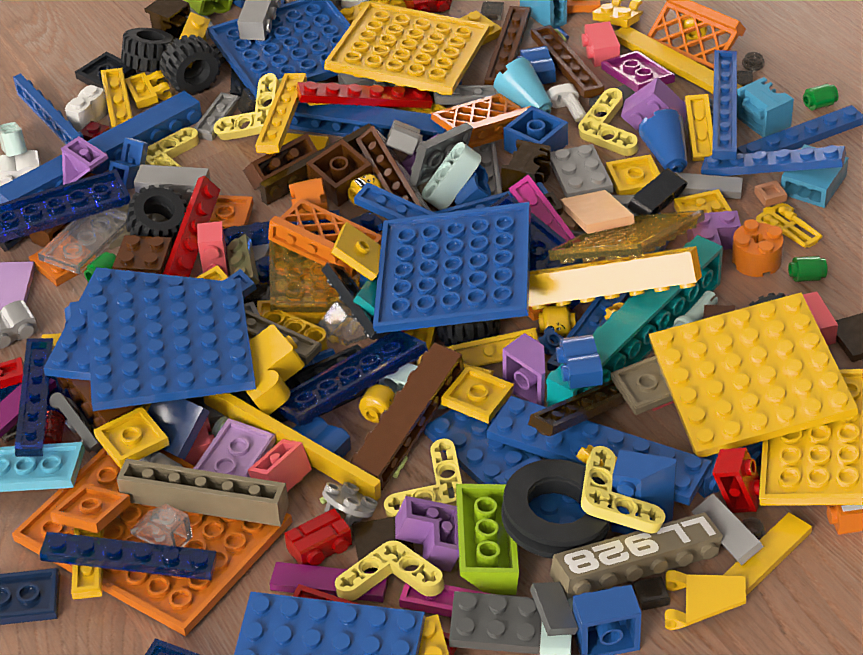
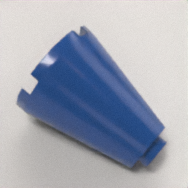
M673 109L653 112V117L649 119L645 117L639 125V135L664 170L669 168L673 172L681 173L687 167L684 119L678 114V111Z

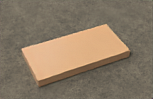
M606 190L560 199L563 210L588 234L635 223L634 215Z

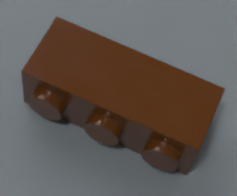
M305 133L283 145L279 153L266 154L251 162L243 172L253 189L256 190L260 188V182L314 154L318 150L309 135Z

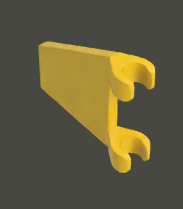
M668 570L666 572L665 580L668 591L686 588V613L675 609H667L665 611V628L668 630L680 629L746 604V576L690 575L675 570Z

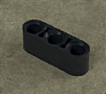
M667 168L637 192L627 208L648 223L659 212L670 205L675 198H678L688 183L671 169Z

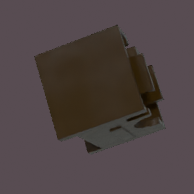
M156 0L144 8L145 12L150 15L152 28L165 31L178 39L188 19L187 16L191 12L190 4L183 0Z
M517 139V151L513 152L510 163L508 165L502 164L501 166L502 193L509 191L511 186L528 174L535 184L541 182L544 185V182L547 181L551 174L550 146Z

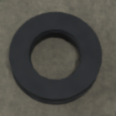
M546 459L521 467L509 478L504 489L501 516L507 533L519 546L533 554L553 559L554 554L604 541L609 531L610 521L586 513L582 518L572 523L558 524L538 517L529 507L532 499L551 493L566 495L581 505L586 467L567 460ZM592 477L595 483L601 485L605 484L602 479L598 477Z

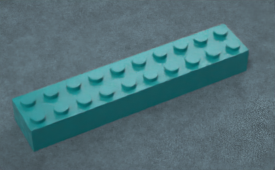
M697 235L683 247H697L702 277L695 282V286L680 288L679 285L670 286L669 290L662 292L647 289L643 294L629 297L618 311L613 312L602 326L597 327L593 338L602 364L603 383L611 380V372L644 360L653 351L649 340L650 333L671 328L674 325L675 319L685 315L706 291L713 292L720 285L723 246ZM562 363L547 376V407L595 386L570 389L568 382H563Z

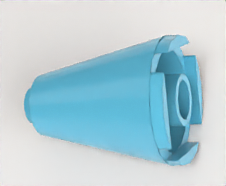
M525 57L517 58L506 65L508 70L504 74L498 73L493 84L498 93L521 108L534 106L549 114L551 113L552 102L528 59L526 60Z

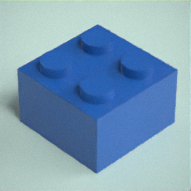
M534 106L528 108L503 128L504 150L511 154L517 151V139L548 145L551 148V152L563 149L568 145V122Z
M632 585L616 586L606 590L585 592L581 595L573 596V615L578 625L574 639L580 655H617L640 650L642 612Z

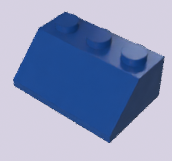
M619 450L613 471L612 492L654 504L665 513L666 518L663 524L672 521L674 516L677 459ZM617 506L618 511L621 513L630 514L625 507ZM611 522L612 532L629 534L639 531Z

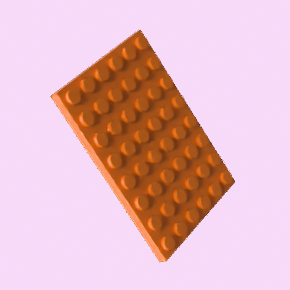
M104 447L79 470L74 488H60L12 533L15 542L71 573L73 566L74 527L52 522L50 512L84 484L119 492L117 477L121 469L112 457L107 454ZM162 449L158 450L185 468L193 469L195 467ZM131 503L120 515L104 527L102 590L186 637L293 523L292 515L286 512L280 527Z

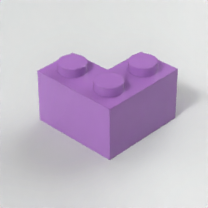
M657 77L625 99L621 117L635 130H638L642 120L645 117L648 119L653 117V112L673 109L678 111V114L682 116L685 123V102Z
M737 210L688 214V242L699 235L723 246V250L732 249L733 235L741 226Z
M405 496L395 517L396 539L423 544V558L439 570L451 572L459 557L457 506Z

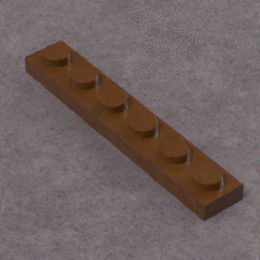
M509 7L484 78V85H493L498 73L504 74L508 70L506 65L516 59L531 15V7Z
M551 25L531 29V38L539 47L547 46L555 66L574 85L583 98H594L603 94L605 86Z

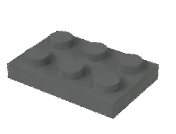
M466 122L449 131L438 134L436 137L421 142L416 150L417 154L411 168L412 173L409 182L417 187L429 181L456 144L460 142L466 145L469 144L473 127Z
M454 591L449 647L539 654L542 620L534 599L530 597Z

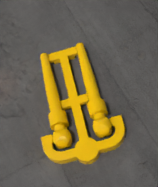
M779 203L773 207H765L763 212L756 217L758 222L780 227L782 234L804 248H810L823 237L809 224L797 217V214L794 213V208L785 203ZM776 212H778L782 216H785V218L790 222L786 221L784 218L776 214ZM796 224L799 225L800 227H802V228L805 229L806 231H808V232H810L811 234H813L815 237H813V238L809 237L807 234H805L804 232H802L801 230H799L797 227H795V225H796Z

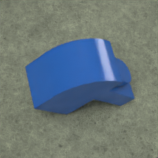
M124 138L121 160L110 161L107 180L111 181V185L123 189L135 188L134 180L140 165H148L145 164L149 143L133 138Z

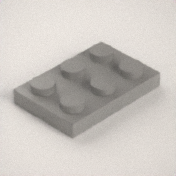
M593 144L551 152V167L566 198L601 190L613 193V184Z

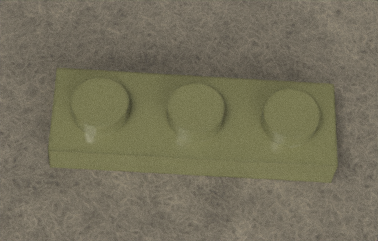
M244 234L232 240L226 246L230 273L232 275L241 269L256 285L259 283L252 242Z

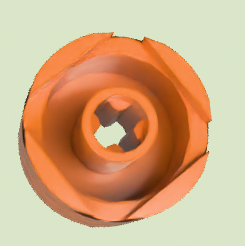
M322 178L289 184L291 197L294 198L291 199L292 206L299 199H303L330 211ZM302 208L298 211L299 214L311 213ZM323 219L319 220V223H331V221ZM302 221V224H314V221Z
M754 219L746 220L744 225L740 226L733 235L732 263L734 262L736 269L740 273L751 277H763V273L770 272V275L775 273L780 268L784 241L782 229Z

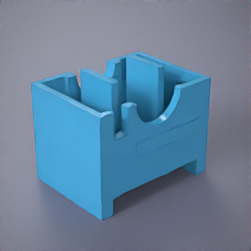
M764 77L737 89V118L763 138L791 127L794 99L785 92L776 93V89L770 90L773 83L765 84L767 79Z

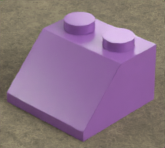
M524 333L503 348V380L514 384V395L520 399L544 406L545 400L544 345Z

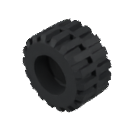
M154 28L127 30L123 33L121 61L125 65L139 71L155 72L161 70L160 60L164 58L162 54L164 51H167V46L169 44L172 45L174 43L173 40L176 38L165 31Z
M184 35L181 39L176 38L173 40L174 43L172 45L169 44L167 51H164L162 54L164 58L160 60L162 65L160 67L161 71L179 93L182 91L190 95H195L196 92L199 94L203 93L204 89L211 87L210 84L212 82H216V76L220 74L218 69L221 67L220 58L211 46L199 36L190 35L187 37V35ZM195 61L191 68L186 69L190 63Z
M149 185L148 189L145 187L141 188L139 193L136 192L129 202L126 218L127 232H130V235L171 237L174 245L187 209L186 200H181L182 195L179 192L175 194L174 189L170 187L165 189L164 185H159V187ZM156 213L163 215L168 220L156 222L146 215Z
M500 319L437 326L439 340L444 342L446 347L494 337L500 334Z

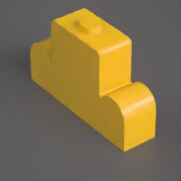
M274 325L268 326L254 338L249 339L256 389L246 390L245 392L258 409L267 415H270L289 399L290 390L285 381L305 366L295 351L298 346L289 335L284 337Z

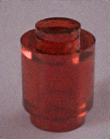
M50 410L44 411L39 415L35 433L37 445L61 443L65 425V418L62 414Z

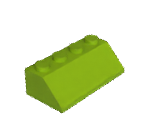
M456 484L460 576L483 592L496 595H516L519 577L517 543L507 533L501 516L506 484Z

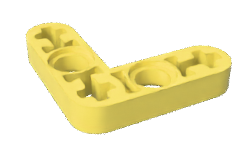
M268 73L260 78L255 112L224 117L215 123L214 131L221 140H231L260 134L280 85V81L274 74ZM272 99L270 105L263 107L267 100ZM250 121L248 127L241 129L245 122Z
M610 88L603 92L578 125L579 135L581 139L623 156H632L639 149L636 135L608 125L623 105V96L619 89ZM598 112L607 113L603 117L595 116ZM607 134H611L614 136L610 140L603 139V137Z
M191 127L183 128L148 146L145 164L181 167L173 158L198 145V131Z
M439 439L431 446L430 451L437 484L389 495L384 501V508L388 518L396 517L399 509L394 510L395 505H400L401 507L405 496L420 499L428 497L434 502L457 506L456 484H462L456 449L451 440ZM446 450L448 460L442 461L441 451ZM445 470H453L455 472L449 478L440 476ZM453 487L454 498H449L448 488Z
M605 446L594 447L586 464L581 497L582 509L587 514L646 533H657L666 518L664 511L654 504L612 492L613 471L616 461L615 454ZM600 459H602V462L604 464L603 467L599 466ZM592 477H598L602 479L605 484L601 485L595 483ZM617 506L625 507L630 514L621 513L618 511Z
M388 541L339 575L335 581L338 597L349 601L358 599L392 573L425 596H436L444 590L445 586L442 572L437 567L398 541ZM411 565L418 566V568L414 571L404 570L406 567ZM368 568L378 569L376 572L371 574L364 573V571Z

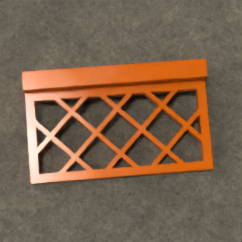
M666 0L667 2L647 36L714 70V64L708 62L707 55L714 53L715 50L723 49V51H730L738 36H743L746 28L740 21L691 0ZM669 10L676 11L677 18L667 22L666 15ZM692 18L695 25L684 29L682 21ZM679 23L681 31L670 35L668 27ZM711 26L713 33L702 37L700 29ZM665 28L667 37L659 40L655 39L657 31ZM697 31L698 39L687 42L686 34ZM725 33L731 35L726 43L719 44L717 36ZM682 36L684 44L673 47L672 40ZM714 38L716 47L705 50L703 42ZM700 44L702 52L695 55L690 54L689 47Z
M499 93L431 113V120L447 131L468 121L467 123L473 127L468 146L474 148L504 139L503 128L531 106L521 108Z
M299 199L280 218L274 216L270 220L268 240L325 266L328 262L342 266L350 277L353 278L357 271L331 253L335 244L331 241L337 240L340 233L339 229L348 222L379 245L382 241V235L306 200ZM302 208L311 213L299 214L298 211ZM326 219L331 221V223H319V220ZM302 221H314V224H302ZM334 230L335 234H323V231ZM311 231H317L318 235L312 233Z

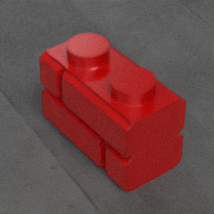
M335 508L284 533L287 550L296 560L297 564L317 566L325 558L335 553H343L352 545L350 527L344 519H341Z

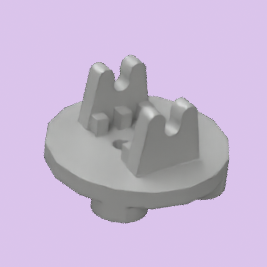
M328 482L322 492L324 499L327 501L324 511L327 512L335 508L337 512L340 510L347 514L345 522L349 527L353 523H359L363 517H372L378 503L373 498L360 494L358 492L359 488L349 482H344L343 486Z

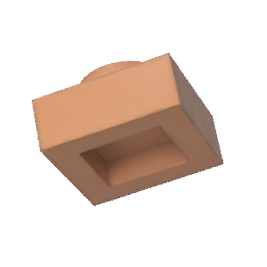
M777 180L755 186L754 194L764 207L787 201V193Z

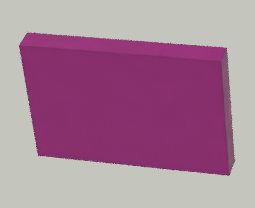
M633 51L601 62V69L635 92L657 77L666 85L675 82V74L639 51Z

